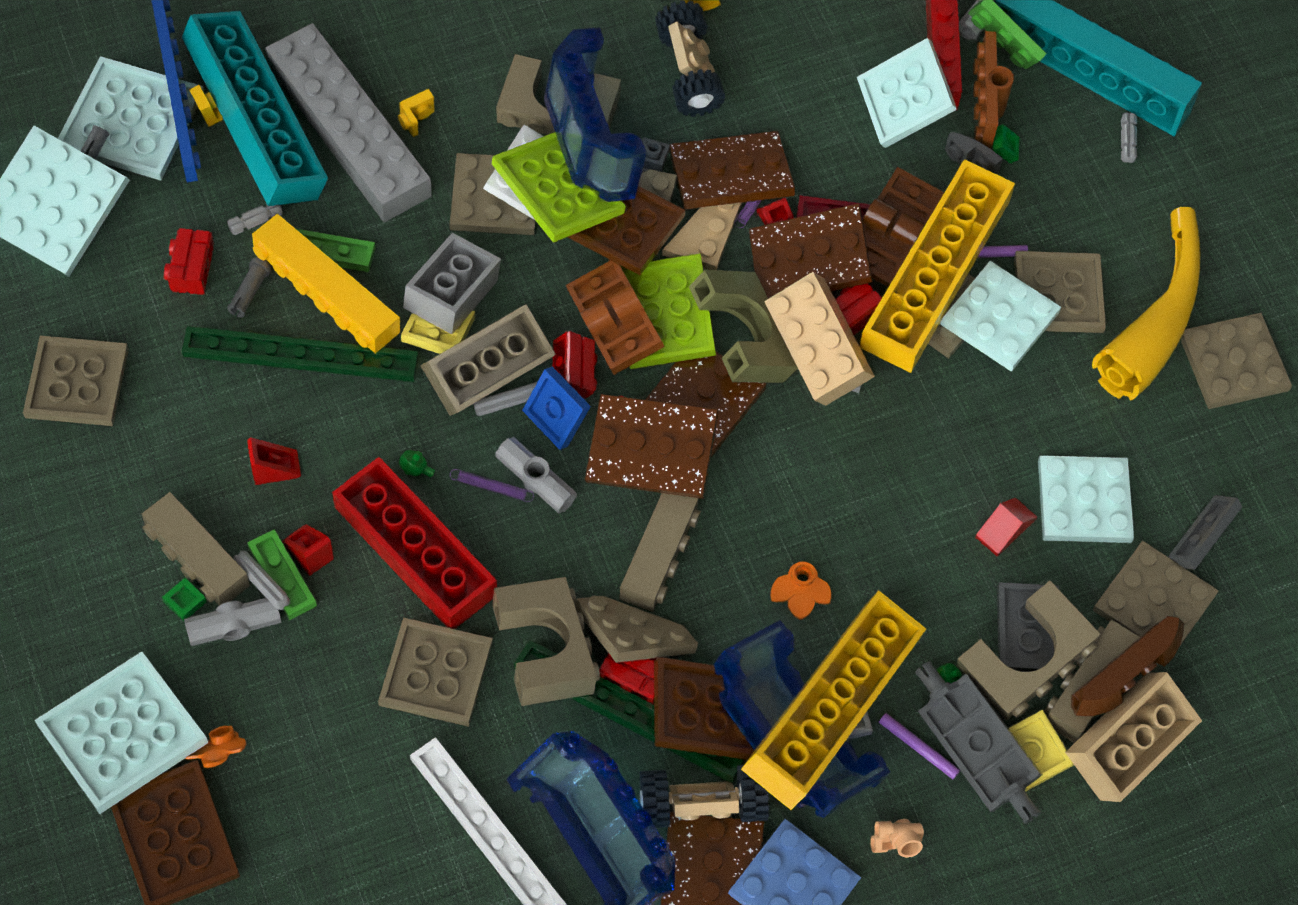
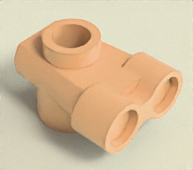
M900 819L895 823H892V821H877L874 826V835L870 839L871 850L873 853L888 852L890 849H897L900 856L906 858L913 857L923 848V826L921 823H910L908 819Z

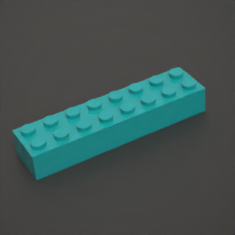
M995 0V3L1047 53L1040 60L1043 64L1127 111L1134 113L1136 116L1172 136L1177 134L1189 117L1202 82L1196 80L1193 76L1183 73L1168 62L1154 57L1144 49L1134 46L1122 37L1105 30L1097 23L1087 20L1075 11L1067 9L1053 0Z
M232 11L190 15L182 39L267 205L274 206L318 200L328 177L241 12Z

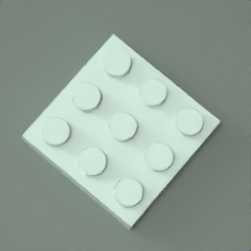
M928 38L857 77L879 142L884 148L957 110L933 43Z
M989 261L944 315L940 325L1012 372L1059 314L1061 306L992 261Z
M1039 457L1038 469L1043 541L1132 543L1134 531L1128 458Z

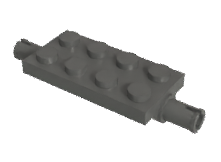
M931 661L923 664L924 669L922 670L919 667L915 674L931 693L929 695L931 699L918 711L990 812H994L1005 803L1010 802L1022 818L1024 824L1032 822L1034 820L1032 817L1035 816L1037 818L1041 811L1038 810L1025 790L1027 786L1043 774L970 675L965 674L959 680L950 684L943 680Z

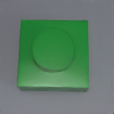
M1004 124L998 126L993 141V151L1008 163L1019 160L1020 137Z
M186 578L181 580L162 597L163 602L183 622L184 619L189 618L207 603L206 597Z

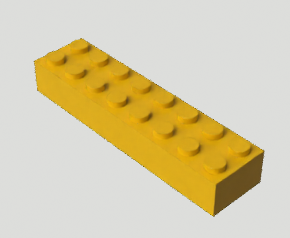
M964 159L866 324L860 341L861 349L910 373L912 372L1008 206L1015 186L1014 182Z
M878 590L861 609L741 770L792 810L810 791L926 631V628Z

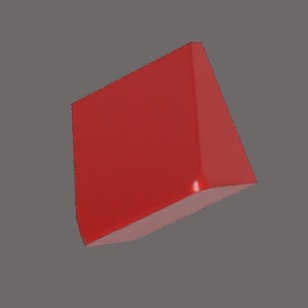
M786 197L756 209L764 225L794 218Z

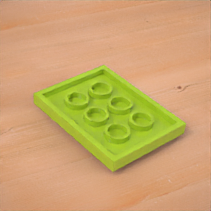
M564 129L497 154L492 158L491 164L553 243L622 215L625 212V204Z
M701 253L651 261L641 275L620 266L665 346L631 365L630 369L716 355L710 311L699 310L689 288L694 280L703 272Z

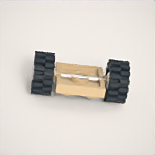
M685 0L680 1V4L677 5L673 2L671 7L664 6L663 11L659 10L658 16L655 17L659 38L662 44L665 43L668 47L673 44L678 68L683 74L680 76L681 80L677 79L674 82L675 85L672 86L676 107L685 116L689 113L691 117H695L697 113L703 116L704 112L707 111L710 114L713 112V108L719 109L720 104L724 103L725 93L720 76H718L709 62V47L702 39V35L707 33L703 9L700 7V4H694L693 1H688L685 4Z
M744 765L737 766V787L735 789L733 783L725 781L669 785L668 790L666 770L640 771V808L643 828L669 827L670 804H672L675 817H680L683 820H695L700 815L727 818L731 816V813H739L742 822L767 821L769 816L768 791L741 770Z

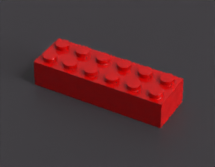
M380 457L376 458L332 492L335 509L447 628L456 629L493 599L494 588H497V580Z

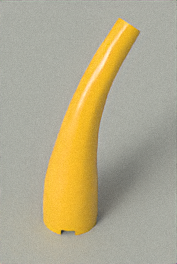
M1179 207L1170 214L1172 238L1175 240V265L1168 290L1093 358L1092 368H1098L1102 376L1098 382L1108 393L1118 399L1124 395L1128 396L1131 401L1153 382L1176 349L1186 329L1196 299L1200 275L1199 230L1196 211L1191 207Z

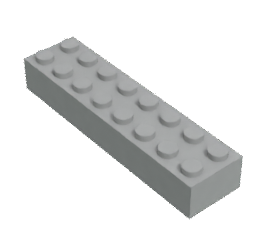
M313 23L265 47L267 62L275 77L383 222L432 197L430 177Z

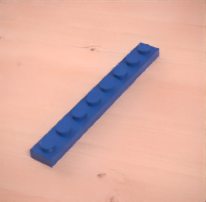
M152 0L187 183L198 181L196 169H201L198 152L193 153L192 146H196L197 143L194 129L188 130L187 123H192L190 107H184L183 104L184 100H188L185 83L179 84V78L184 77L181 61L175 62L174 56L179 55L176 38L171 39L170 37L171 33H175L172 16H166V12L171 11L169 0Z

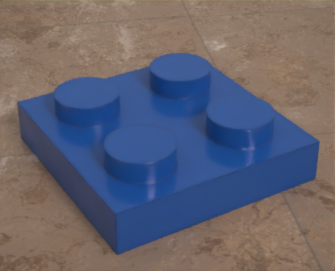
M552 366L544 369L522 411L559 450H562L570 444L591 406Z

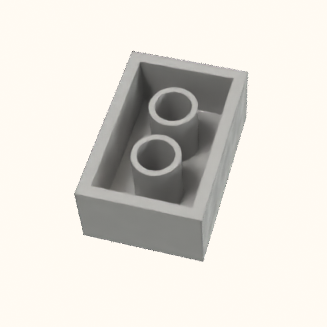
M452 233L406 284L403 308L442 330L453 334L498 281L501 258Z

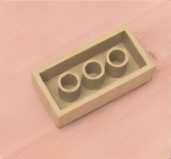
M812 272L764 301L815 401L826 406L875 377L823 277Z
M1167 672L1148 673L1122 696L1123 703L1106 712L1065 752L1100 801L1121 802L1202 722L1199 715Z

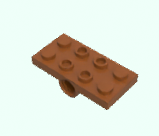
M985 31L983 42H978L977 58H974L973 75H977V81H974L973 97H978V103L974 105V120H978V126H975L974 140L991 149L998 127V119L1004 115L1014 75L1008 68L997 66L996 32Z
M610 260L565 285L613 375L665 347L619 264Z

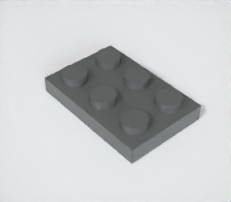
M999 582L997 586L998 658L1013 670L1020 672L1036 671L1044 667L1052 659L1054 645L1049 633L1028 612L1025 606L1027 599L1044 585Z

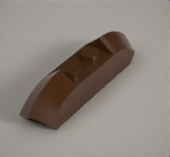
M1167 616L1155 624L1072 694L1071 708L1076 716H1095L1115 709L1123 703L1122 695L1136 684L1133 679L1139 673L1144 677L1157 664L1165 667L1173 659L1180 647L1184 633V623L1177 617Z

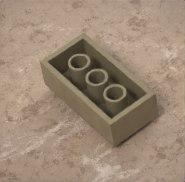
M527 304L420 366L451 416L556 354Z

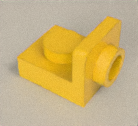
M200 85L189 89L208 127L224 120L210 92L204 94Z
M424 90L399 102L400 114L398 115V120L404 130L408 129L413 137L417 136V120L426 119L435 112L434 96L430 90Z

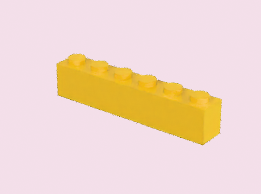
M278 213L252 233L253 251L256 256L263 261L267 260L280 277L288 278L300 294L309 296L321 312L330 314L342 330L347 329L351 332L362 347H368L376 354L400 333V317Z

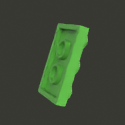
M981 0L968 12L972 16L971 21L976 27L981 30L985 29L986 31L996 32L997 47L1000 49L1004 48L1011 55L1010 60L1019 68L1023 67L1026 70L1038 63L1047 54L993 0Z

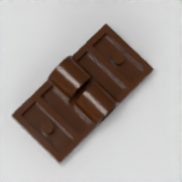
M899 167L896 168L879 197L874 199L863 219L872 278L887 287L890 286L944 194L941 190Z

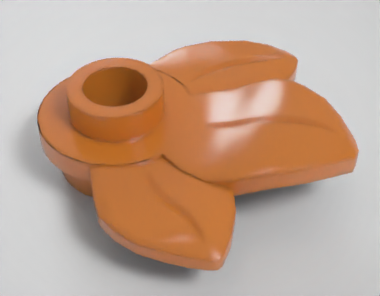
M798 562L790 567L787 575L780 576L775 580L770 597L772 602H787L793 616L802 620L810 615L815 602L824 605L830 604L831 589L827 582L818 577V572L812 564ZM800 574H804L807 576L808 579L806 581H801L797 578V576Z
M221 726L209 733V743L185 759L199 758L202 759L203 767L213 768L225 762L230 754L241 752L247 743L244 738H239V734L234 731L232 726Z

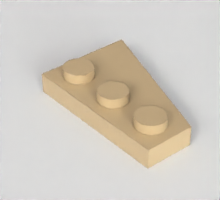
M742 202L701 207L665 246L662 256L675 258L701 253L703 268L717 270Z

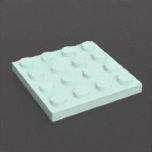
M100 56L58 139L81 151L93 125H96L110 134L97 156V161L162 180L179 145L166 75ZM179 79V84L185 83L188 100L183 101L184 107H190L191 117H193L197 104L189 89L197 86V84Z
M33 126L0 178V238L70 277L130 180L101 162Z
M143 652L132 657L35 720L43 735L99 814L209 743L204 733Z

